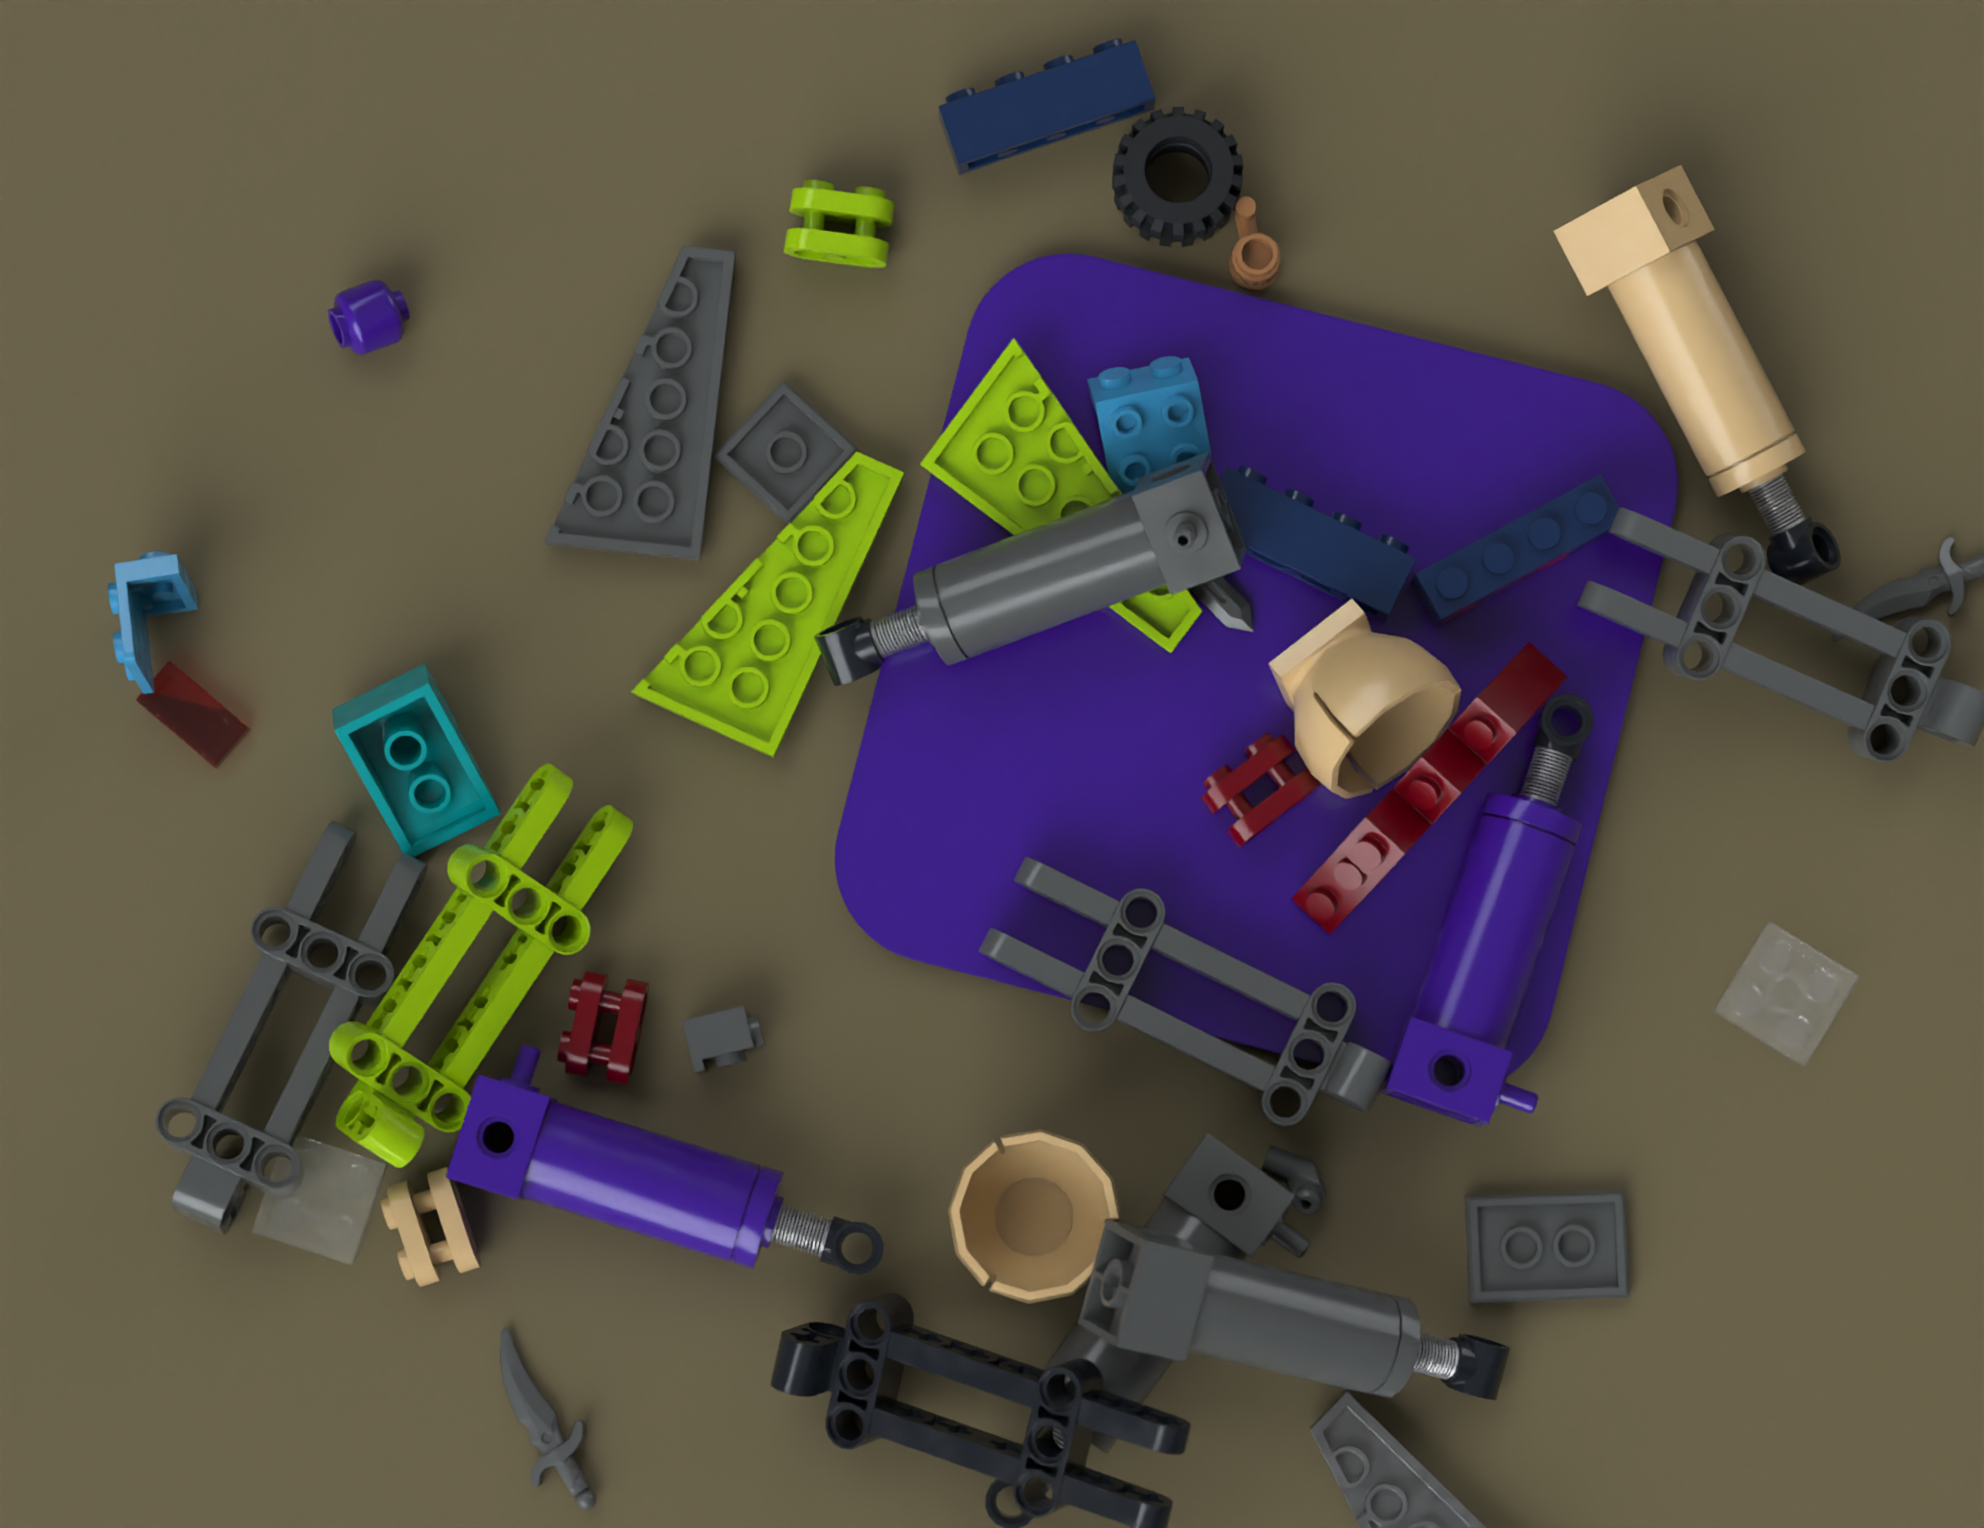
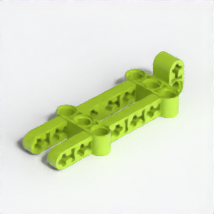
M550 763L541 766L531 776L484 847L477 844H465L458 847L451 854L447 873L450 881L457 888L366 1025L358 1021H348L339 1025L330 1037L329 1052L332 1059L359 1079L338 1111L336 1117L337 1128L353 1141L396 1168H401L408 1164L422 1145L425 1131L421 1125L413 1120L415 1116L443 1132H455L461 1129L471 1096L463 1088L554 951L563 955H571L580 951L587 944L591 926L588 918L581 910L631 835L633 821L613 806L606 805L600 808L589 820L546 887L522 872L521 868L567 801L573 788L572 778ZM481 861H485L486 872L479 881L472 883L471 872L474 866ZM526 888L527 897L524 904L520 908L512 910L514 895L519 890ZM492 912H495L518 929L429 1063L426 1064L402 1049V1047ZM566 916L567 925L560 935L553 937L552 928L554 923L560 917ZM367 1039L368 1049L360 1059L352 1061L351 1052L358 1042ZM409 1066L407 1080L402 1085L393 1087L395 1074L399 1069ZM450 1093L448 1106L443 1111L434 1113V1105L441 1095Z

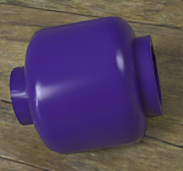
M378 279L341 291L334 299V308L328 310L329 323L336 341L341 348L349 347L358 355H364L399 342L403 337V322L410 318L408 306L402 293L399 290L391 292L389 287Z

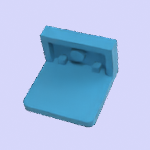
M1175 356L1161 357L1152 361L1150 366L1132 370L1125 367L1110 368L1101 372L1099 377L1087 379L1091 401L1098 418L1107 471L1122 494L1135 490L1142 476L1209 452L1211 455L1199 383L1189 357L1183 359Z
M162 551L145 553L139 557V560L115 563L116 582L108 583L110 607L114 615L119 614L121 626L120 632L113 633L116 659L118 664L124 663L128 680H135L143 694L155 692L147 617L199 610L197 590L178 555H170Z

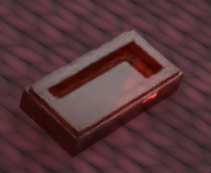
M170 660L154 678L155 692L141 693L136 699L139 704L216 769L251 730Z

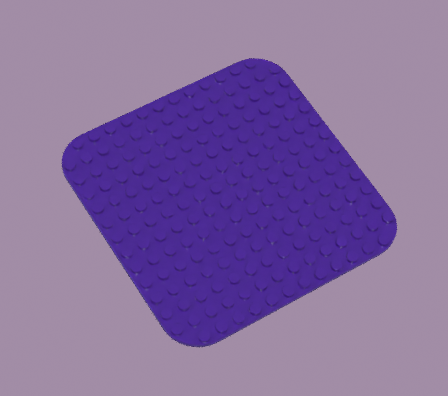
M1053 254L1028 261L1016 267L992 286L972 317L941 435L1012 339L1015 338L1107 471L1098 418L1091 401L1087 379L1099 377L1101 372L1110 368L1125 367L1132 370L1150 366L1152 361L1161 357L1175 356L1180 359L1189 357L1198 379L1211 456L1220 479L1226 467L1235 471L1238 470L1239 466L1248 467L1268 479L1265 484L1266 486L1282 494L1285 493L1287 488L1298 491L1314 500L1313 509L1330 517L1334 511L1343 513L1362 524L1361 532L1379 540L1381 534L1388 535L1409 547L1407 554L1416 558L1386 621L1380 620L1366 612L1364 613L1372 632L1407 638L1423 647L1447 666L1461 689L1458 712L1447 729L1528 642L1532 643L1568 678L1337 928L1329 934L1291 898L1409 770L1378 790L1373 788L1372 793L1348 799L1335 794L1322 784L1303 801L1240 848L1226 832L1238 821L1227 806L1213 815L1200 797L1208 791L1202 783L1209 776L1226 764L1232 771L1249 759L1244 750L1267 732L1274 739L1284 734L1296 749L1294 712L1285 703L1268 663L1343 606L1345 602L1245 554L1241 569L1223 575V577L1250 604L1254 632L1226 627L1188 588L1203 612L1172 653H1169L1110 607L950 666L946 665L935 647L927 641L916 647L913 646V648L903 650V652L893 654L892 656L889 655V657H886V662L881 664L882 667L880 668L835 845V871L838 887L850 914L869 937L899 956L1072 1001L1071 998L996 962L978 951L991 927L1084 973L1086 972L1107 928L1016 883L1013 879L1024 857L1041 862L1118 901H1121L1125 894L1134 889L1144 888L1152 890L1160 896L1164 903L1165 917L1163 923L1308 995H1311L1316 988L1325 983L1334 982L1347 987L1355 997L1356 1011L1342 1041L1357 1044L1390 1061L1402 1023L1411 1017L1476 824L1479 816H1482L1480 813L1487 793H1498L1512 796L1514 793H1521L1522 786H1524L1523 783H1525L1524 780L1526 779L1525 776H1527L1528 769H1530L1532 755L1536 751L1532 747V743L1536 734V718L1539 712L1555 696L1562 694L1577 695L1585 700L1592 709L1594 717L1593 729L1588 738L1583 741L1577 761H1571V764H1569L1570 767L1569 771H1567L1566 781L1562 785V792H1560L1561 795H1559L1560 798L1556 807L1562 809V814L1580 822L1582 829L1576 847H1574L1575 850L1507 1047L1508 1051L1513 1052L1507 1069L1508 1075H1510L1535 1051L1544 1036L1551 1018L1644 635L1592 613L1577 604L1587 580H1590L1652 606L1663 557L1613 534H1609L1438 627L1434 626L1412 586L1411 580L1419 571L1599 475L1604 479L1619 507L1634 511L1671 527L1678 497V473L1675 457L1664 431L1653 416L1628 395L1612 387L1089 255ZM932 473L895 614L896 612L906 610V608L909 609L916 606L913 584L914 573L1014 536ZM1558 710L1552 714V727L1558 734L1572 736L1577 732L1578 723L1572 713L1566 710ZM1297 749L1294 754L1285 760L1295 775H1298L1307 768ZM1266 775L1243 794L1255 808L1279 788L1271 777ZM1135 900L1127 906L1126 918L1134 927L1146 928L1155 921L1156 912L1153 905L1148 901ZM1121 947L1108 949L1102 957L1104 968L1112 975H1124L1130 971L1133 965L1132 956L1126 949ZM1149 950L1128 993L1216 1038L1281 1054L1296 1024V1021L1152 950ZM1325 993L1319 997L1316 1005L1319 1016L1328 1022H1338L1341 1020L1345 1013V1004L1342 998L1333 993ZM1089 994L1080 1001V1003L1109 1010V1004L1106 999L1098 994ZM1304 1040L1298 1042L1294 1047L1293 1057L1320 1064L1322 1052L1316 1043ZM1438 1059L1434 1065V1075L1437 1081L1444 1086H1453L1457 1073L1452 1063L1444 1059Z

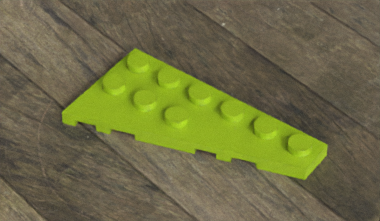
M1015 338L1012 339L920 463L926 470L1013 535L1123 495ZM1167 585L1109 606L1169 653L1175 650L1203 612L1188 589L1171 595Z
M856 452L814 496L810 504L792 523H789L779 533L777 539L759 558H756L701 616L698 623L678 644L676 643L663 657L664 659L645 679L643 678L636 685L631 693L775 758L822 656L814 636L822 630L837 624L903 481L904 472L860 452Z

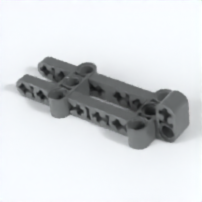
M1619 507L1609 530L1611 534L1696 573L1677 617L1590 580H1587L1577 605L1664 644L1663 661L1667 669L1674 675L1701 681L1711 678L1719 669L1849 726L1847 736L1852 751L1862 758L1890 763L1901 758L1908 749L1916 728L1953 743L1975 747L1984 726V692L1958 681L1939 677L1952 643L1950 633L1945 625L1936 620L1911 616L1901 619L1892 627L1765 570L1764 564L1766 559L1764 550L1760 543L1752 537L1723 534L1711 540L1709 544H1706L1644 515ZM1737 544L1743 551L1744 560L1737 571L1731 572L1726 565V554L1732 546ZM1717 593L1722 599L1723 608L1719 617L1711 621L1705 614V602L1709 596ZM1751 597L1881 654L1862 699L1733 643L1732 640ZM1924 628L1928 634V645L1922 653L1917 655L1912 647V639L1916 631ZM1696 641L1701 647V661L1693 669H1688L1684 663V651L1689 644ZM1903 676L1907 682V693L1901 701L1896 703L1891 695V687L1897 678ZM1882 724L1887 734L1886 742L1882 748L1874 751L1870 744L1871 732L1875 727Z
M331 821L323 832L286 908H266L253 919L250 928L251 938L261 959L191 1099L183 1097L171 1098L163 1103L157 1111L155 1119L156 1129L166 1145L174 1151L191 1158L175 1190L171 1206L176 1213L223 1235L229 1232L241 1210L246 1196L243 1188L245 1183L267 1194L278 1197L293 1193L301 1185L304 1177V1168L298 1154L292 1147L335 1062L329 1052L330 1037L339 1025L348 1021H355L362 1005L378 1006L396 980L393 966L386 956L422 885L428 869V864L405 853L399 857L357 942L316 924L349 857L357 836L356 831L335 821ZM275 924L287 926L291 932L284 944L272 947L262 941L263 934L268 927ZM320 946H330L338 951L337 960L328 968L320 969L310 964L311 954ZM367 968H379L386 973L385 982L376 990H364L357 984L359 975ZM292 972L333 992L264 1131L261 1132L221 1113ZM186 1112L195 1116V1128L190 1134L185 1137H175L169 1134V1122L175 1115ZM227 1135L240 1136L244 1139V1147L239 1156L228 1160L217 1156V1144L223 1137ZM275 1157H285L292 1161V1171L283 1181H269L264 1176L266 1164Z
M1024 857L1013 879L1016 883L1107 928L1086 972L1084 973L991 927L978 951L996 962L1071 998V1018L1081 1030L1089 1033L1103 1032L1116 1020L1261 1092L1259 1101L1261 1113L1268 1122L1279 1127L1292 1126L1301 1121L1307 1114L1318 1091L1363 1113L1369 1112L1392 1062L1357 1044L1342 1041L1356 1011L1355 997L1347 987L1334 982L1325 983L1316 988L1311 995H1308L1164 924V903L1160 896L1152 890L1144 888L1134 889L1125 894L1121 901H1118L1041 862ZM1135 900L1148 901L1155 909V921L1146 928L1134 927L1126 918L1127 906ZM1121 947L1130 953L1133 965L1129 972L1116 976L1106 971L1103 966L1102 957L1108 949ZM1149 950L1296 1021L1275 1066L1129 995L1128 993ZM1333 993L1342 998L1345 1004V1013L1341 1020L1338 1022H1328L1319 1016L1316 1005L1321 995ZM1089 994L1101 995L1109 1004V1014L1100 1023L1087 1022L1079 1013L1080 1001ZM1300 1041H1313L1321 1049L1322 1059L1317 1068L1313 1070L1302 1069L1294 1061V1047ZM1285 1087L1291 1089L1298 1097V1110L1291 1117H1279L1270 1107L1271 1094L1278 1088Z

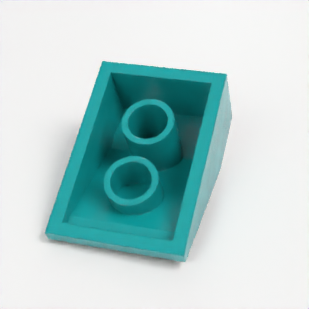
M426 663L332 709L334 731L403 853L414 858L501 814L466 739Z

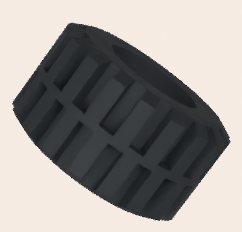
M1173 107L1172 113L1164 115L1162 109L1153 111L1149 120L1144 122L1140 118L1132 125L1131 133L1129 135L1124 134L1119 143V150L1115 154L1112 173L1114 202L1117 210H1122L1124 222L1130 229L1136 226L1140 230L1139 236L1147 241L1152 236L1160 239V245L1171 247V242H1181L1182 247L1192 246L1194 240L1200 237L1204 242L1213 237L1214 230L1218 227L1222 229L1228 223L1232 211H1235L1243 182L1242 154L1238 155L1237 142L1231 134L1227 137L1223 132L1225 125L1217 119L1212 123L1206 120V112L1195 109L1194 115L1185 114L1184 107ZM1170 152H1182L1195 157L1207 171L1208 185L1206 190L1196 199L1185 203H1173L1163 200L1151 190L1147 183L1146 173L1151 162L1157 157Z

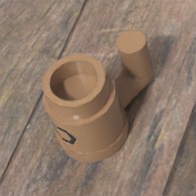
M1244 196L1237 201L1234 211L1239 241L1235 244L1229 258V273L1232 280L1239 287L1248 291H1261L1268 288L1276 280L1280 271L1281 252L1277 243L1270 236L1259 233L1255 217L1256 203L1251 197Z

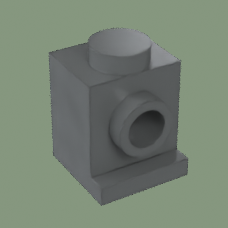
M744 1005L682 1021L693 1069L696 1074L708 1072L705 1061L714 1059L716 1068L747 1061L745 1051L765 1045L758 1014L748 1017L747 1009Z

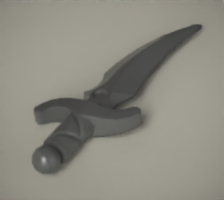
M1948 537L1939 549V567L1930 570L1921 568L1918 574L1911 578H1899L1885 584L1865 597L1853 609L1878 620L1905 610L1926 607L1935 596L1950 591L1952 600L1948 607L1947 615L1952 617L1959 611L1964 600V583L1984 576V554L1955 564L1950 556L1954 538ZM1836 634L1832 635L1833 641L1838 642L1843 639V637Z
M505 1327L501 1331L500 1363L504 1385L511 1407L518 1420L529 1430L530 1443L537 1446L544 1455L534 1464L531 1470V1484L533 1487L540 1486L545 1470L550 1466H554L572 1497L576 1496L577 1505L583 1510L592 1509L596 1504V1495L593 1491L587 1489L590 1487V1484L573 1457L584 1441L585 1423L583 1420L576 1421L570 1438L566 1441L562 1437L557 1425V1413L546 1402L529 1377L515 1349L510 1330Z

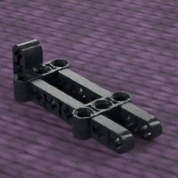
M888 1293L858 1303L849 1314L846 1328L825 1322H808L781 1332L770 1382L771 1386L778 1391L801 1397L816 1396L827 1391L832 1392L825 1428L831 1441L841 1449L851 1450L881 1438L893 1441L1013 1484L1014 1498L1017 1506L1023 1513L1037 1518L1071 1505L1133 1528H1167L1173 1506L1170 1498L1085 1467L1093 1430L1156 1452L1179 1455L1183 1454L1186 1450L1191 1424L1183 1418L1103 1391L1101 1372L1094 1363L1087 1359L1076 1358L1043 1370L914 1325V1313L911 1305L906 1298L894 1293ZM877 1311H880L885 1318V1331L878 1325L876 1319ZM866 1361L873 1367L874 1381L866 1373ZM907 1364L1032 1408L1024 1444L1013 1442L898 1401L897 1396L904 1365ZM1066 1375L1075 1384V1398L1066 1390L1064 1384ZM854 1412H857L862 1418L863 1431L859 1430L855 1424ZM1054 1427L1059 1429L1063 1435L1064 1448L1059 1447L1054 1440ZM1042 1478L1051 1485L1052 1499L1043 1493L1041 1487Z

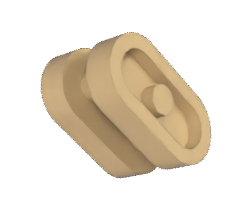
M449 1166L427 1173L430 1189L415 1194L410 1181L405 1180L388 1186V1198L381 1200L382 1211L389 1229L398 1228L404 1248L397 1250L398 1260L406 1280L415 1278L419 1287L440 1281L441 1273L438 1264L454 1260L460 1274L481 1267L479 1251L455 1180L446 1178ZM437 1209L446 1240L432 1244L422 1214Z

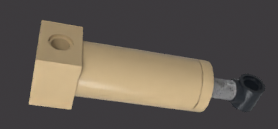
M1679 165L1636 185L1553 232L1586 295L1589 296L1605 287L1610 291L1705 476H1709L1707 480L1716 497L1739 488L1741 494L1748 491L1751 497H1753L1752 500L1757 499L1754 501V503H1758L1756 504L1757 510H1760L1759 513L1764 512L1761 516L1765 520L1764 523H1767L1766 526H1769V532L1772 533L1771 537L1768 538L1770 544L1767 547V560L1771 572L1802 586L1836 570L1841 561L1840 550L1836 539L1824 524L1813 522L1811 517L1805 518L1803 512H1801L1802 509H1799L1800 506H1798L1796 499H1794L1795 496H1792L1793 493L1789 489L1790 486H1787L1788 483H1785L1786 480L1783 473L1788 470L1786 463L1802 455L1806 450L1797 433H1793L1795 431L1696 241L1715 229L1682 166Z

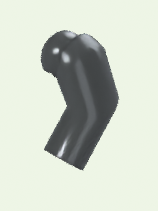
M1270 1145L1261 1170L1287 1180L1290 1192L1295 1195L1293 1206L1299 1213L1312 1215L1318 1212L1325 1203L1326 1190L1316 1164L1309 1159Z

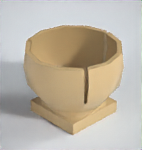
M1353 599L1346 602L1268 663L1285 703L1294 712V735L1297 751L1310 773L1330 791L1345 799L1372 793L1373 788L1378 790L1409 770L1445 732L1459 708L1461 689L1447 666L1423 647L1407 638L1372 632L1364 611Z
M1043 1129L999 1136L1001 1145L998 1146L994 1139L991 1140L962 1167L947 1210L956 1255L982 1287L991 1281L990 1292L1027 1304L1072 1296L1090 1281L1106 1220L1122 1219L1113 1177L1083 1143Z

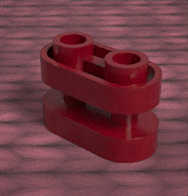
M1267 732L1244 750V753L1249 758L1233 771L1226 764L1202 783L1208 791L1200 799L1214 815L1227 806L1238 820L1226 832L1239 848L1255 838L1322 785L1310 773L1308 768L1295 775L1286 764L1285 760L1294 754L1296 749L1284 734L1274 739ZM1266 775H1269L1279 789L1254 808L1243 793Z
M586 970L583 980L574 979L571 986L568 1010L576 1011L572 1032L566 1030L562 1032L557 1061L566 1063V1074L585 1078L589 1074L592 1063L608 1066L607 1082L628 1086L634 1069L649 994V982L628 978L623 993L607 990L608 974ZM603 1011L618 1014L612 1045L596 1042Z

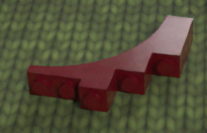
M1528 642L1291 899L1327 933L1331 934L1526 724L1568 676L1532 643Z

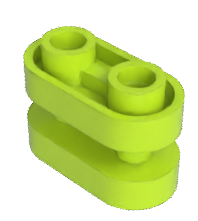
M805 180L803 187L792 190L789 211L794 215L804 217L803 228L787 229L784 252L786 254L801 259L868 268H881L887 265L889 243L875 238L876 227H890L893 222L895 203L885 199V191L872 187H856L855 193L834 191L835 185L820 180ZM824 221L855 225L854 234L824 231Z

